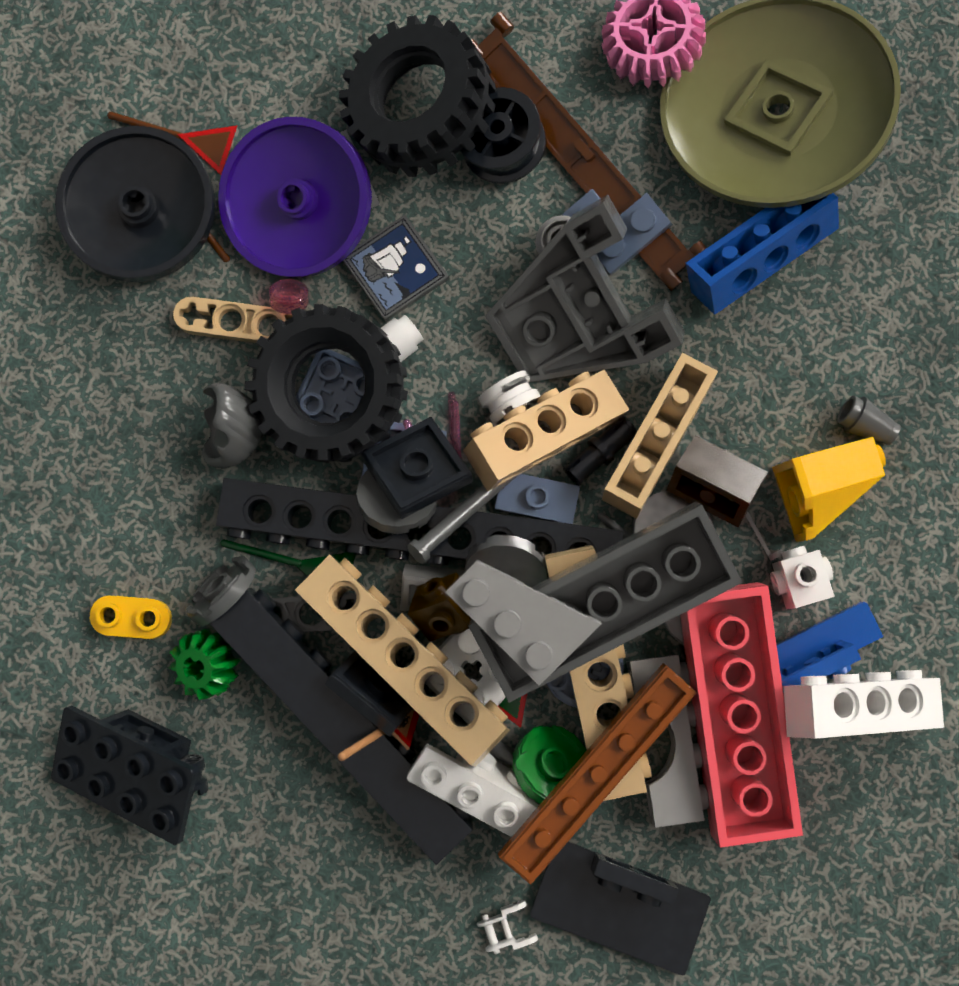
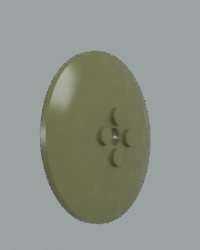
M749 0L721 12L705 23L706 43L702 47L700 60L693 61L694 67L692 71L681 70L679 82L672 77L666 78L665 86H662L660 117L663 134L673 158L684 173L701 188L715 196L741 205L764 208L789 207L821 199L838 191L860 176L875 161L887 144L896 124L901 94L897 62L885 38L866 18L856 11L831 0ZM777 103H784L789 107L788 111L782 115H773L768 112V109Z

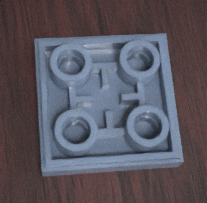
M330 349L316 353L296 395L300 408L311 419L321 423H335L349 417L359 406L365 392V377L360 364Z

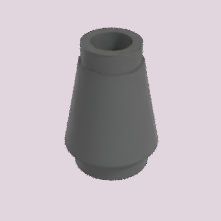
M855 395L851 396L842 406L837 418V422L843 426L845 432L865 438L874 437L875 441L890 445L895 441L901 429L900 424L894 422L892 418L865 396L861 398Z

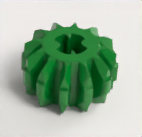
M201 629L195 633L182 636L178 640L179 645L170 651V654L176 661L172 662L168 669L176 671L178 677L173 684H184L185 696L196 694L199 700L208 699L214 695L218 696L226 692L230 687L229 684L234 682L239 676L233 667L238 665L240 659L232 657L230 651L233 648L229 644L225 645L224 638L218 632L212 634L210 629Z

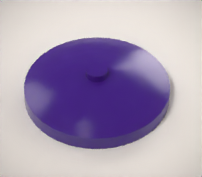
M282 117L257 126L236 144L221 174L218 204L225 232L236 250L246 260L259 269L271 274L286 277H309L321 274L337 266L358 245L369 221L372 191L364 161L346 137L330 126L313 119Z

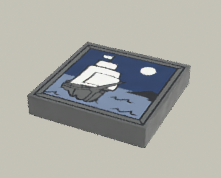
M403 215L355 247L350 255L343 260L385 322L449 280L448 274L406 215Z

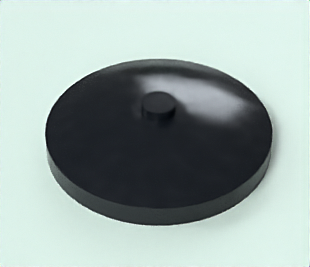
M127 126L112 129L94 137L71 157L61 174L57 186L55 199L56 217L65 242L88 267L99 274L115 280L146 282L176 272L192 260L200 251L213 225L215 193L210 176L202 161L181 139L152 127Z

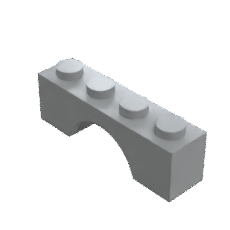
M679 655L626 661L634 696L662 663L666 664L690 685L686 662H680ZM689 702L667 727L671 741L668 759L660 772L645 782L650 822L655 828L705 821L703 810L709 809L705 784L699 785L696 769L702 768V755L699 744L692 743L690 727H696V717L692 702Z

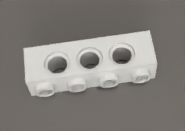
M922 670L896 671L897 679H891V672L865 673L866 681H860L859 674L833 675L834 683H827L826 676L800 677L801 685L783 686L787 737L816 739L944 728L940 678H922Z

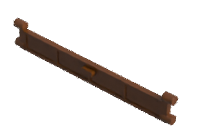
M498 12L490 21L495 30L479 45L474 39H471L492 72L489 76L495 83L496 88L506 87L518 90L533 101L545 130L546 147L586 193L593 189L600 198L609 195L619 215H621L641 198L640 194L504 39V37L512 32L514 26L502 12ZM668 228L638 254L669 290L673 291L683 282L677 274L686 267V262L704 251L707 247L700 240L687 250Z

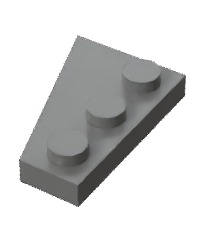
M476 560L445 592L538 685L546 680L602 624L601 621L585 615L479 560Z

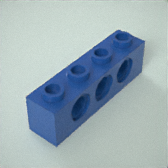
M832 193L805 204L764 208L686 262L691 293L714 315L839 229L838 197Z

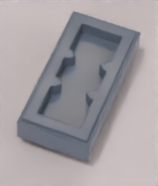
M520 474L497 494L494 510L546 521L573 524L580 486Z

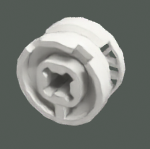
M525 370L507 376L479 396L478 400L482 407L488 408L491 413L489 418L494 427L504 422L503 417L513 409L521 405L529 409L537 404L536 400L540 397L537 389H532L528 384L530 378Z

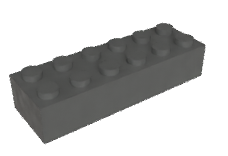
M694 502L531 587L602 623L540 685L472 618L468 627L510 703L743 582L703 505Z

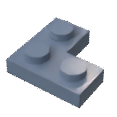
M591 189L562 215L571 217L576 212L601 198ZM648 193L644 194L620 215L628 229L624 238L596 254L602 265L611 275L673 225Z

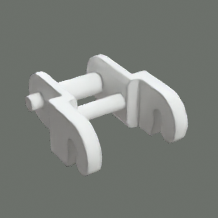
M525 900L518 901L514 905L512 903L501 907V914L489 918L488 914L482 915L483 920L477 922V926L485 928L490 943L485 948L486 952L494 951V954L500 953L499 949L512 945L515 950L538 940L536 933L529 935L528 938L523 937L516 940L512 936L507 922V914L527 906ZM501 921L506 935V939L501 941L497 940L492 925Z

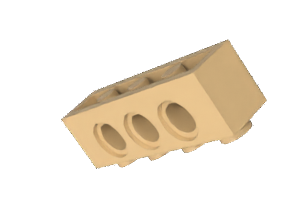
M684 353L681 354L605 487L602 497L603 501L636 519L638 518L710 390L718 373L717 370Z
M605 369L592 376L588 371L572 379L568 383L569 388L559 393L557 388L551 389L537 398V405L529 409L521 405L507 413L503 417L505 421L494 427L489 422L470 434L472 440L463 452L487 492L607 428L629 411L628 406ZM570 404L577 405L582 410L583 416L576 414ZM538 420L546 422L551 429V433L543 431L538 425ZM504 438L513 439L518 444L519 451L510 449L506 445Z

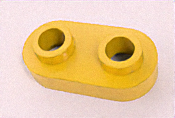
M109 595L101 597L93 604L90 610V622L92 627L102 635L156 639L166 634L172 623V614L169 607L160 600ZM109 608L115 611V619L111 623H107L104 619V613ZM151 611L155 615V622L148 627L145 625L143 618L147 612Z

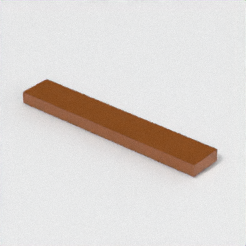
M662 663L498 852L499 858L531 885L697 692L666 664Z

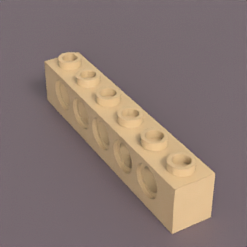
M589 545L545 555L549 578L596 554L594 547ZM623 644L570 671L587 750L616 718V716L609 720L599 718L597 716L598 708L604 703H614L619 707L618 715L628 704L627 699L634 697L630 674H622L619 659L626 658ZM604 662L610 666L609 675L605 679L593 680L588 676V670L594 663ZM647 753L643 754L604 801L647 792L645 778L652 777Z
M329 554L295 591L471 766L476 767L510 731L503 723L508 716L491 699L484 705L473 694L478 687L461 670L456 675L449 671L443 665L449 658L432 642L425 647L414 636L419 629L404 614L401 613L395 618L385 608L390 601L374 585L367 590L357 580L362 573L346 558L339 563ZM346 591H355L356 602L354 606L348 610H341L339 607L341 595ZM376 618L384 619V633L378 638L370 639L367 634L369 623ZM405 646H411L415 653L413 662L407 667H398L395 660L398 650ZM432 675H441L444 679L443 691L438 696L428 697L424 690L426 680ZM464 703L471 704L475 713L473 721L465 727H459L453 717L455 709Z

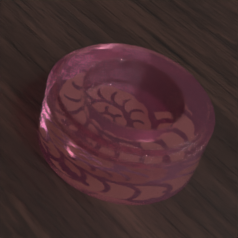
M284 279L275 282L269 288V304L277 312L292 314V310L297 308L304 310L308 306V288L300 281Z

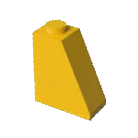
M874 437L796 457L772 467L796 542L815 538L885 476L883 469L886 465L885 455L880 445L875 444Z

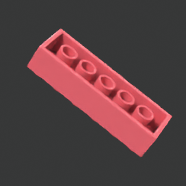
M758 582L740 584L680 615L690 687L697 692L692 698V704L696 717L697 741L702 755L703 784L706 786L709 800L707 812L710 834L720 848L803 836L790 737H787L785 702L769 587Z

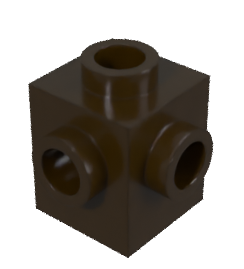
M456 572L441 578H432L426 583L416 586L407 615L430 642L452 634H460L469 629L468 625L471 618L445 593L460 577Z

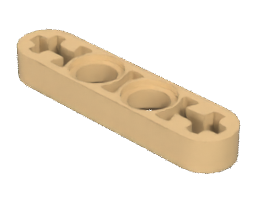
M186 297L180 300L173 311L176 324L185 333L256 343L260 336L269 338V336H264L259 332L260 322L264 318L275 317L285 322L287 318L293 317L291 312H286L289 311L288 309L280 311L281 308L276 309L274 307L199 297ZM196 306V310L200 314L211 316L210 308H215L212 315L213 328H208L210 323L205 319H195L193 325H189L187 319L183 317L184 312L189 313L192 307ZM233 311L239 313L242 322L236 330L226 331L222 329L221 319L226 313Z

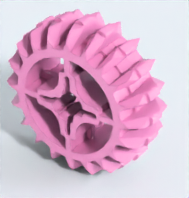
M616 0L615 11L607 12L606 25H603L601 32L603 53L606 55L610 68L616 69L619 78L623 79L629 76V82L633 86L638 81L644 80V85L649 89L652 81L659 80V83L664 87L668 77H672L679 82L681 70L691 72L694 67L693 61L700 60L702 47L706 43V32H704L705 19L703 15H700V7L697 2L691 3V0H627V2Z

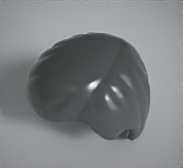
M212 383L203 389L204 394L213 398V403L205 408L203 412L211 434L202 449V456L210 466L226 469L240 464L256 450L263 436V433L258 428L262 423L259 415L250 413L248 405L254 403L251 398L233 386L224 383Z

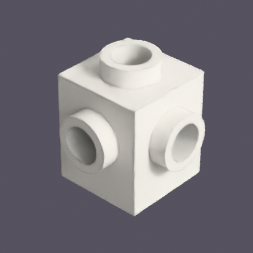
M805 546L781 552L783 560L772 563L774 572L770 573L771 583L775 593L778 596L782 595L786 610L835 597L830 584V580H833L832 567L827 557L821 556L820 550L807 553ZM800 572L803 573L804 580L801 579Z

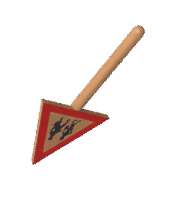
M414 709L411 710L392 734L407 750L410 748L419 714ZM378 728L340 752L337 756L338 760H346L385 733Z

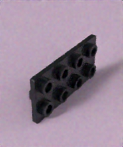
M72 705L63 709L51 773L52 780L173 845L183 841L198 771L194 766L180 760V758L189 754L190 739L129 709L102 720Z
M568 841L547 865L530 915L533 919L683 976L686 974L711 898L703 892Z

